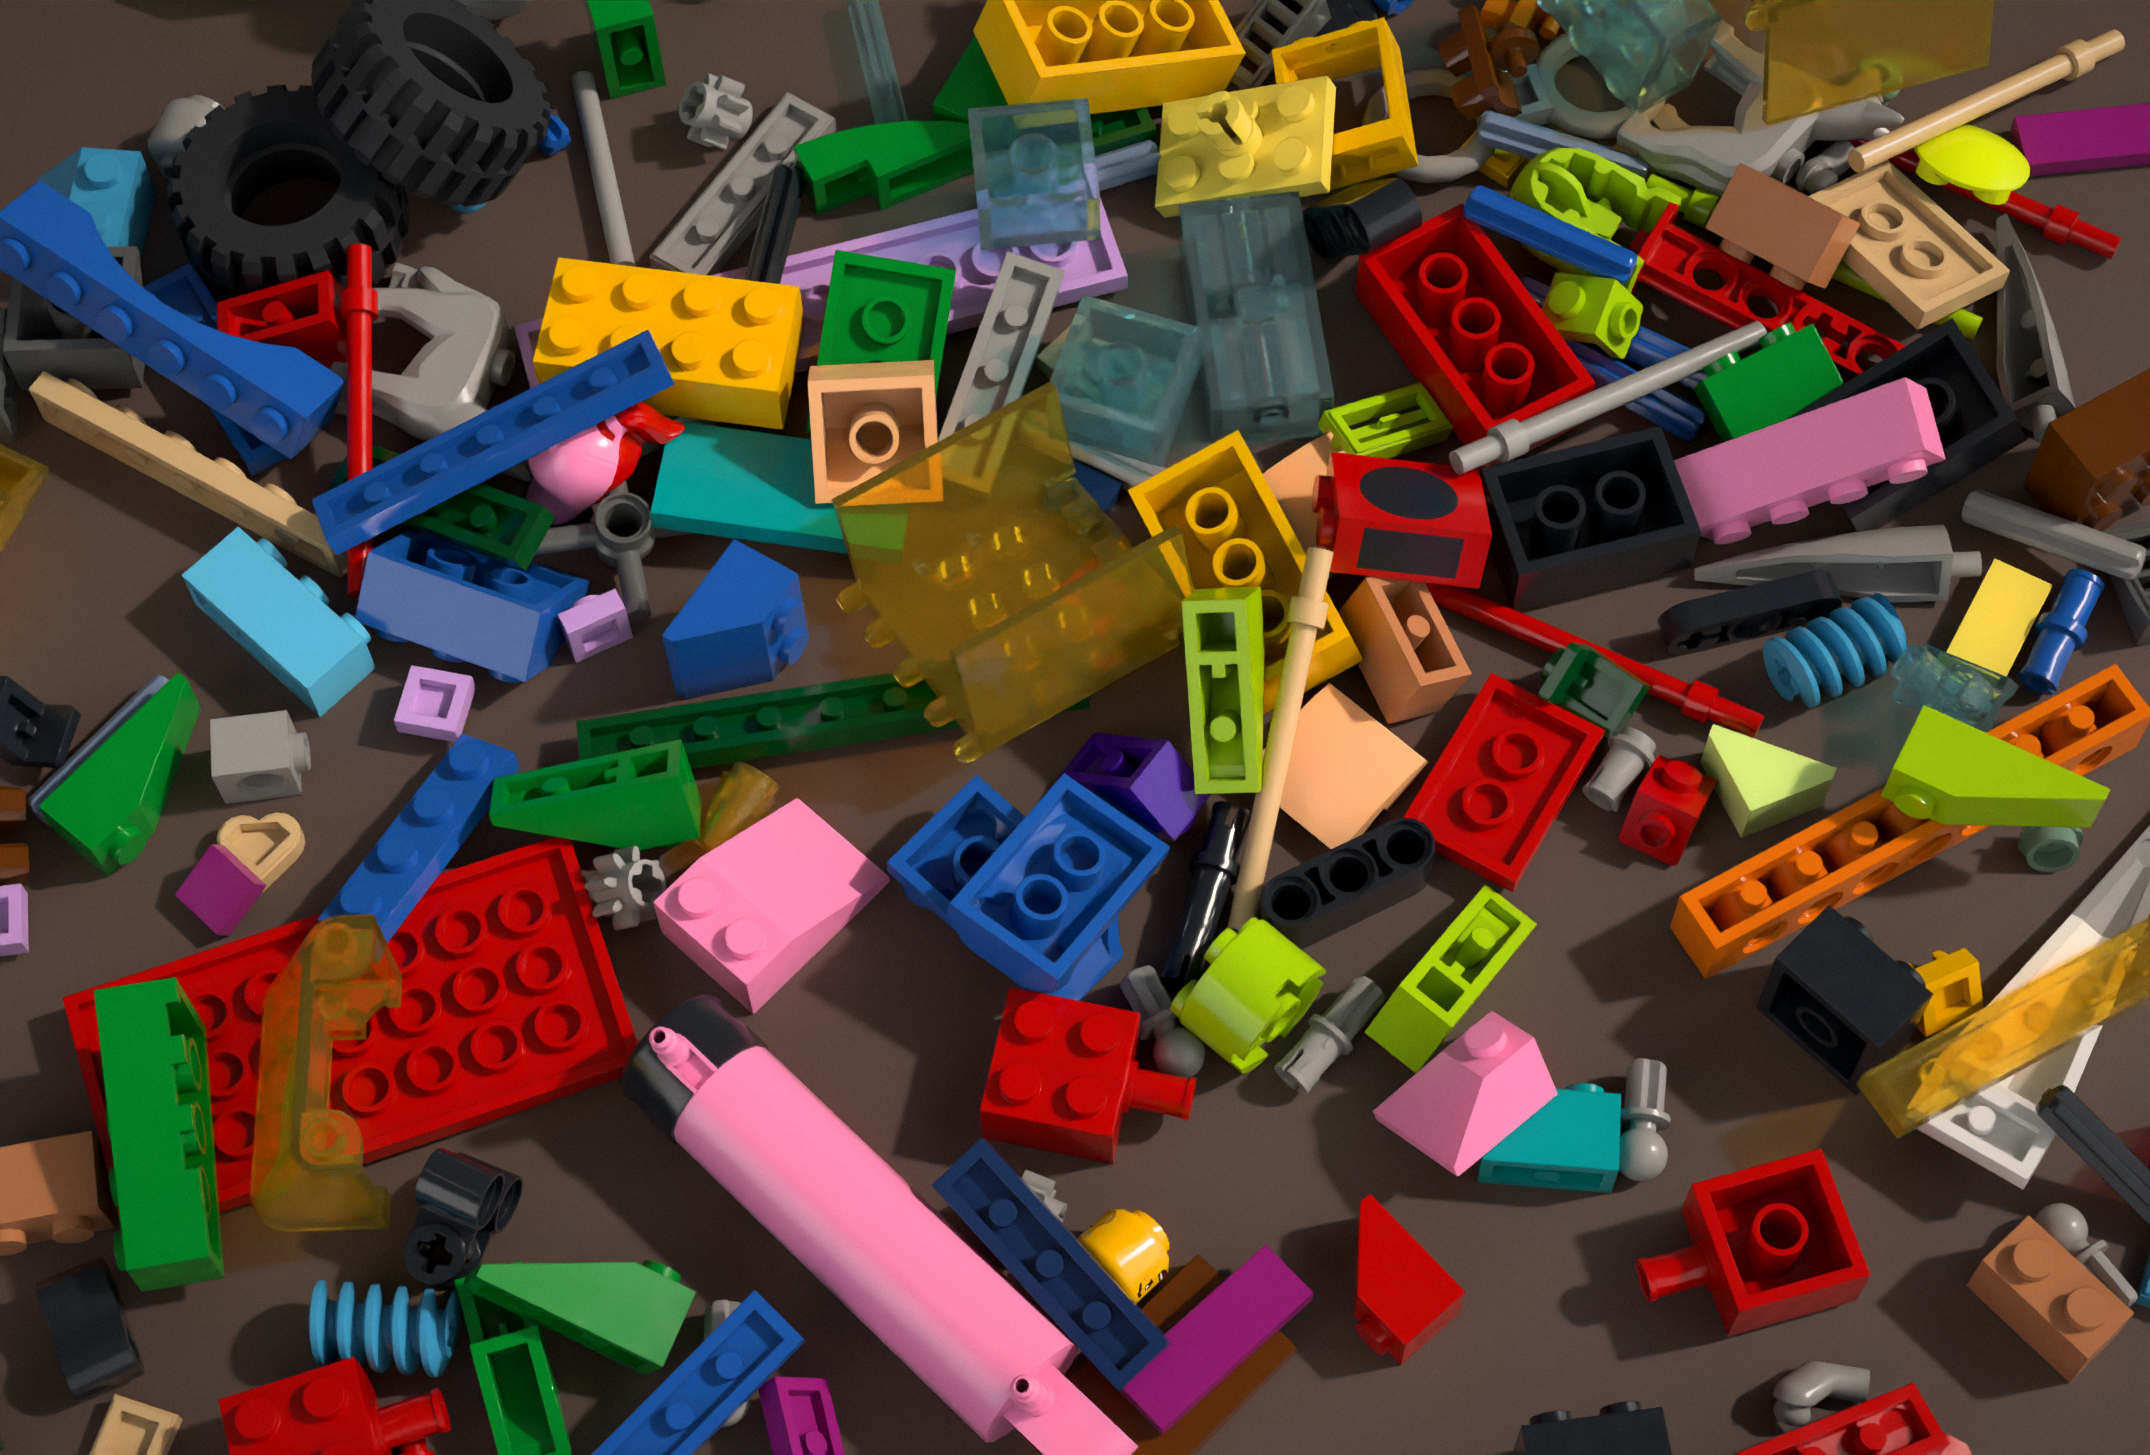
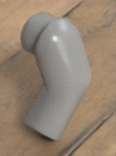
M1838 140L1818 156L1804 163L1795 177L1797 190L1810 196L1837 183L1838 177L1851 168L1848 162V153L1855 148L1853 144L1848 140Z
M1817 1360L1805 1362L1777 1382L1772 1394L1777 1399L1773 1408L1774 1416L1778 1421L1786 1425L1803 1426L1811 1419V1406L1818 1404L1825 1397L1863 1403L1867 1400L1870 1370Z

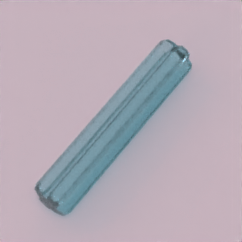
M847 0L848 12L875 124L908 121L879 0Z

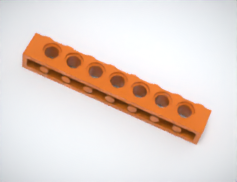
M2115 663L1986 733L2080 776H2084L2136 748L2150 723V708ZM1883 787L1680 895L1670 929L1706 980L1810 924L1827 906L1830 905L1836 910L1990 827V825H1945L1929 818L1918 819L1900 811L1894 802L1881 797L1884 790Z

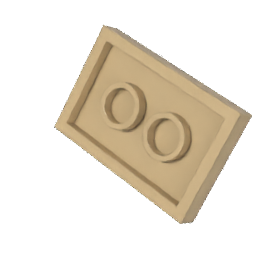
M1889 160L1809 196L1861 223L1841 260L1917 330L2003 288L2010 273V270Z

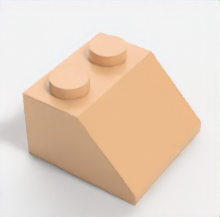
M934 360L810 366L808 396L815 504L940 498Z

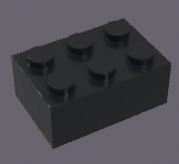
M1953 318L1788 418L1799 416L1904 377L1927 389L1946 460L1926 466L1928 473L1919 479L1900 484H1892L1889 480L1868 486V494L1865 497L1841 504L1858 532L1880 529L2026 441L2018 418Z
M1661 426L1481 468L1480 476L1492 531L1489 547L1511 609L1519 610L1692 567L1701 530Z

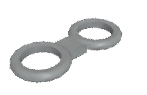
M1607 25L1578 27L1554 38L1539 53L1535 64L1527 66L1528 71L1526 75L1520 78L1513 77L1522 113L1514 118L1539 126L1552 123L1568 134L1594 140L1617 138L1619 129L1635 112L1646 116L1649 122H1651L1664 108L1671 87L1667 63L1651 42L1630 30ZM1606 52L1620 55L1634 63L1644 76L1645 88L1643 93L1632 104L1616 111L1597 113L1579 109L1564 100L1555 87L1554 80L1557 71L1567 61L1582 54ZM1440 68L1409 71L1404 74L1408 101L1419 96L1429 95L1452 98L1450 87L1468 76L1463 74L1456 77L1451 71ZM1384 85L1370 98L1361 121L1362 126L1389 119ZM1482 115L1476 117L1477 125ZM1475 132L1474 137L1463 148L1447 155L1427 157L1417 154L1419 166L1393 174L1402 179L1425 184L1454 181L1478 170L1494 154L1496 148L1480 144L1477 141Z

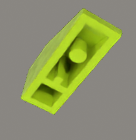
M1261 586L1197 589L1182 600L1195 794L1258 793L1262 790L1265 672Z
M1923 705L1892 768L1881 797L1894 802L1900 811L1918 819L1929 818L1945 825L2091 828L2111 789Z
M1485 884L1401 982L1364 1033L1413 1072L1417 1073L1532 932L1537 923Z

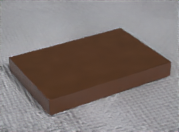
M1197 1254L1142 1310L1166 1334L1222 1284L1225 1279ZM1279 1330L1163 1436L1116 1390L1090 1360L1069 1381L1138 1446L1131 1455H1195L1296 1354L1297 1347Z

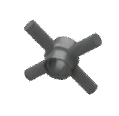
M625 480L621 485L605 494L604 499L594 512L590 523L549 528L534 556L594 548L598 557L606 565L618 569L623 602L628 619L642 620L651 615L642 562L653 548L656 539L695 533L651 527V510L648 504L641 497L628 492ZM617 525H628L633 527L637 533L629 537H619L612 534L609 529Z

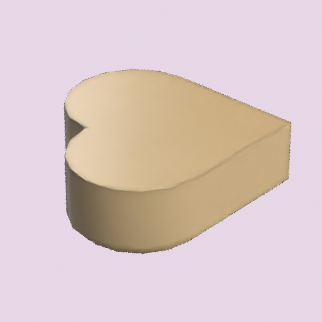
M278 812L268 814L260 820L246 815L232 817L221 826L216 838L217 845H224L267 885L262 893L299 858L305 846L304 833L295 818L286 813Z

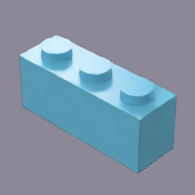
M237 527L182 574L185 584L196 606L315 714L321 717L376 668L367 647L371 637L362 624L351 614L346 612L339 617L327 606L329 599L311 578L303 575L300 579H297L285 568L288 564L285 558L272 543L265 538H261L256 543L241 528Z

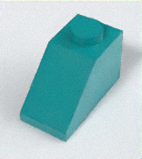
M1576 1083L1568 1085L1564 1089H1556L1558 1094L1480 1158L1477 1169V1182L1612 1193L1619 1172L1621 1094L1604 1093L1602 1087L1588 1083Z

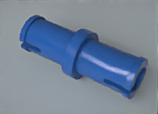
M2070 569L2066 572L2063 579L2064 582L2050 612L2041 614L2036 624L2035 631L2038 637L2024 667L2017 676L2018 681L2024 687L2035 693L2052 695L2056 692L2059 686L2058 682L2073 651L2080 650L2088 636L2087 630L2084 627L2105 585L2099 577L2086 570Z

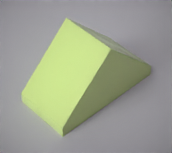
M1715 724L1712 725L1700 762L1707 776L1718 780L1715 791L1741 838L1822 807L1837 769L1836 767Z

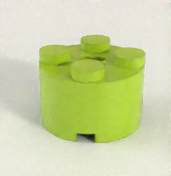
M1252 917L1237 933L1231 928H1227L1214 940L1204 956V959L1211 965L1198 982L1193 979L1182 988L1173 1000L1170 1011L1180 1018V1023L1239 1072L1246 1074L1255 1069L1270 1055L1260 1047L1265 1041L1271 1042L1278 1035L1286 1038L1299 1023L1320 992L1323 982L1318 977L1325 975L1326 969L1268 922Z

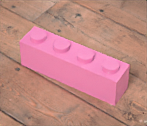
M1904 377L1676 459L1674 462L1699 524L1700 536L1714 540L1715 544H1729L1749 537L1751 535L1750 527L1768 521L1779 525L1803 519L1809 515L1808 507L1830 500L1831 504H1844L1861 499L1868 494V486L1889 480L1892 484H1900L1919 479L1928 473L1926 466L1946 460L1927 389Z

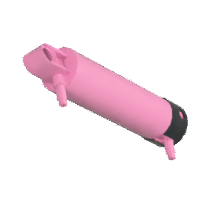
M702 994L684 1001L663 1016L639 1041L624 1064L619 1081L624 1096L638 1104L650 1121L673 1144H679L986 1443L995 1442L1016 1428L1043 1455H1131L1138 1448L1119 1427L1064 1376L1078 1352L1077 1345L776 1059L769 1052L768 1045L746 1024L734 1018L717 997Z

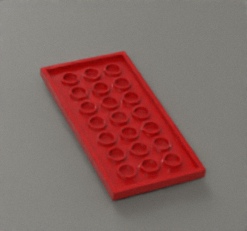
M551 837L439 874L378 956L325 936L318 922V918L322 914L319 913L62 997L108 1176L110 1167L114 1166L111 1140L106 1124L107 1102L94 990L176 977L203 1021L207 1036L220 1213L621 1078L624 1064L638 1042L597 918L593 915L594 909L588 890L585 889V881L571 839Z

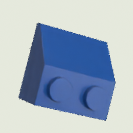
M734 539L662 635L675 693L687 700L774 681L786 663L789 665L796 663L809 641L798 573Z

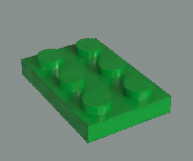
M835 250L817 366L934 360L935 393L937 394L956 270ZM810 411L808 415L806 433H811Z

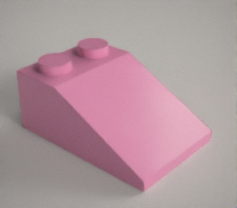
M796 798L700 857L653 904L662 934L754 1015L890 882V878L800 799Z

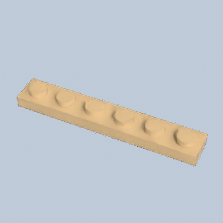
M43 371L29 388L46 422L341 579L347 573V551L336 555L325 540L317 514H313L298 506L295 500L278 486L268 483L262 487L246 478L245 474L235 464L227 459L216 457L213 461L201 455L188 440L178 433L168 430L165 434H162L150 428L143 418L132 409L121 404L113 408L101 402L87 386L75 379L69 378L64 382Z

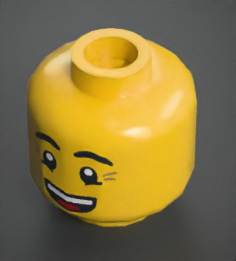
M1110 1209L1077 1238L1135 1303L1141 1300L1168 1273L1169 1256L1167 1251L1169 1250V1241L1167 1235L1152 1217L1140 1210L1129 1212L1125 1209Z

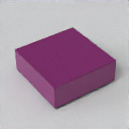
M211 844L175 896L217 935L230 936L267 885L224 845Z

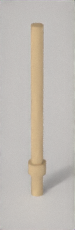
M2113 29L2088 41L2077 39L2055 50L2052 58L1850 150L1848 153L1849 165L1854 171L1862 172L2062 78L2071 81L2085 75L2094 69L2095 63L2122 51L2125 47L2124 37L2121 32Z
M1308 547L1298 596H1291L1286 623L1292 626L1262 762V790L1255 795L1227 928L1240 930L1249 919L1257 915L1317 630H1324L1329 604L1323 602L1333 552L1321 548Z

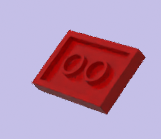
M1491 672L1403 818L1416 819L1424 823L1432 831L1435 839L1436 853L1514 892L1600 746L1605 730L1553 703H1547L1537 695Z

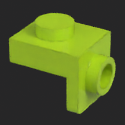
M1555 272L1543 303L1542 311L1564 340L1594 343L1611 358L1624 359L1632 338L1638 332L1643 305L1616 279Z

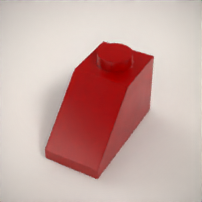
M328 270L217 302L218 331L264 344L296 347L326 368L332 367L334 361L347 363V321L341 318V291L344 289Z
M1369 1194L1360 1202L1356 1227L1354 1317L1358 1322L1355 1324V1328L1364 1342L1374 1352L1381 1356L1388 1352L1402 1365L1460 1313L1465 1291L1395 1218Z

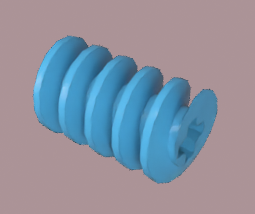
M1877 592L1874 593L1872 599L1868 597L1858 599L1852 603L1850 609L1846 607L1838 608L1831 611L1828 618L1821 616L1811 620L1806 628L1799 626L1787 631L1784 639L1777 636L1765 641L1763 646L1765 667L1774 689L1788 702H1792L1794 696L1798 695L1809 708L1820 705L1821 697L1818 685L1821 686L1827 695L1834 698L1842 695L1843 686L1840 675L1850 686L1856 688L1864 685L1865 675L1863 666L1869 674L1878 678L1886 675L1887 665L1885 656L1897 668L1908 665L1909 661L1906 635L1899 616L1891 602L1883 594Z
M318 1280L313 1288L308 1319L309 1338L315 1363L319 1367H323L337 1362L339 1358L342 1361L354 1357L363 1366L368 1359L369 1366L374 1372L383 1373L388 1371L395 1360L397 1370L402 1375H411L416 1372L422 1362L424 1371L429 1377L442 1376L454 1353L459 1336L462 1307L457 1290L452 1291L445 1309H438L433 1288H426L418 1307H411L407 1286H399L391 1305L383 1303L380 1284H371L364 1302H357L353 1282L345 1281L337 1299L330 1300L326 1280Z

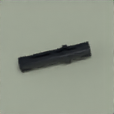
M1227 801L1215 802L1211 809L1212 815L1201 851L1193 853L1189 865V870L1192 872L1193 877L1163 970L1159 974L1164 987L1173 991L1182 966L1186 968L1180 991L1191 980L1195 979L1198 982L1203 975L1207 962L1204 956L1212 944L1229 886L1235 885L1238 880L1240 865L1237 863L1252 814L1250 810L1241 805L1238 806L1231 828L1228 829L1226 823L1233 803Z

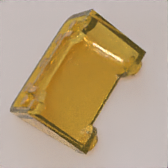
M374 914L339 915L326 918L316 924L265 993L262 1011L250 1197L251 1204L263 1223L274 1230L297 1232L389 1229L391 1196L386 1187L372 1184L362 1166L364 1146L362 1133L352 1117L342 1111L329 1109L333 1040L366 1039V1023L374 1012L385 1005L387 1008L401 1007L402 975Z

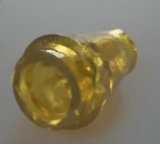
M736 761L730 772L722 771L700 832V838L696 839L695 843L705 851L710 852L765 818L777 806L774 797L779 791L780 786L758 769L746 763Z

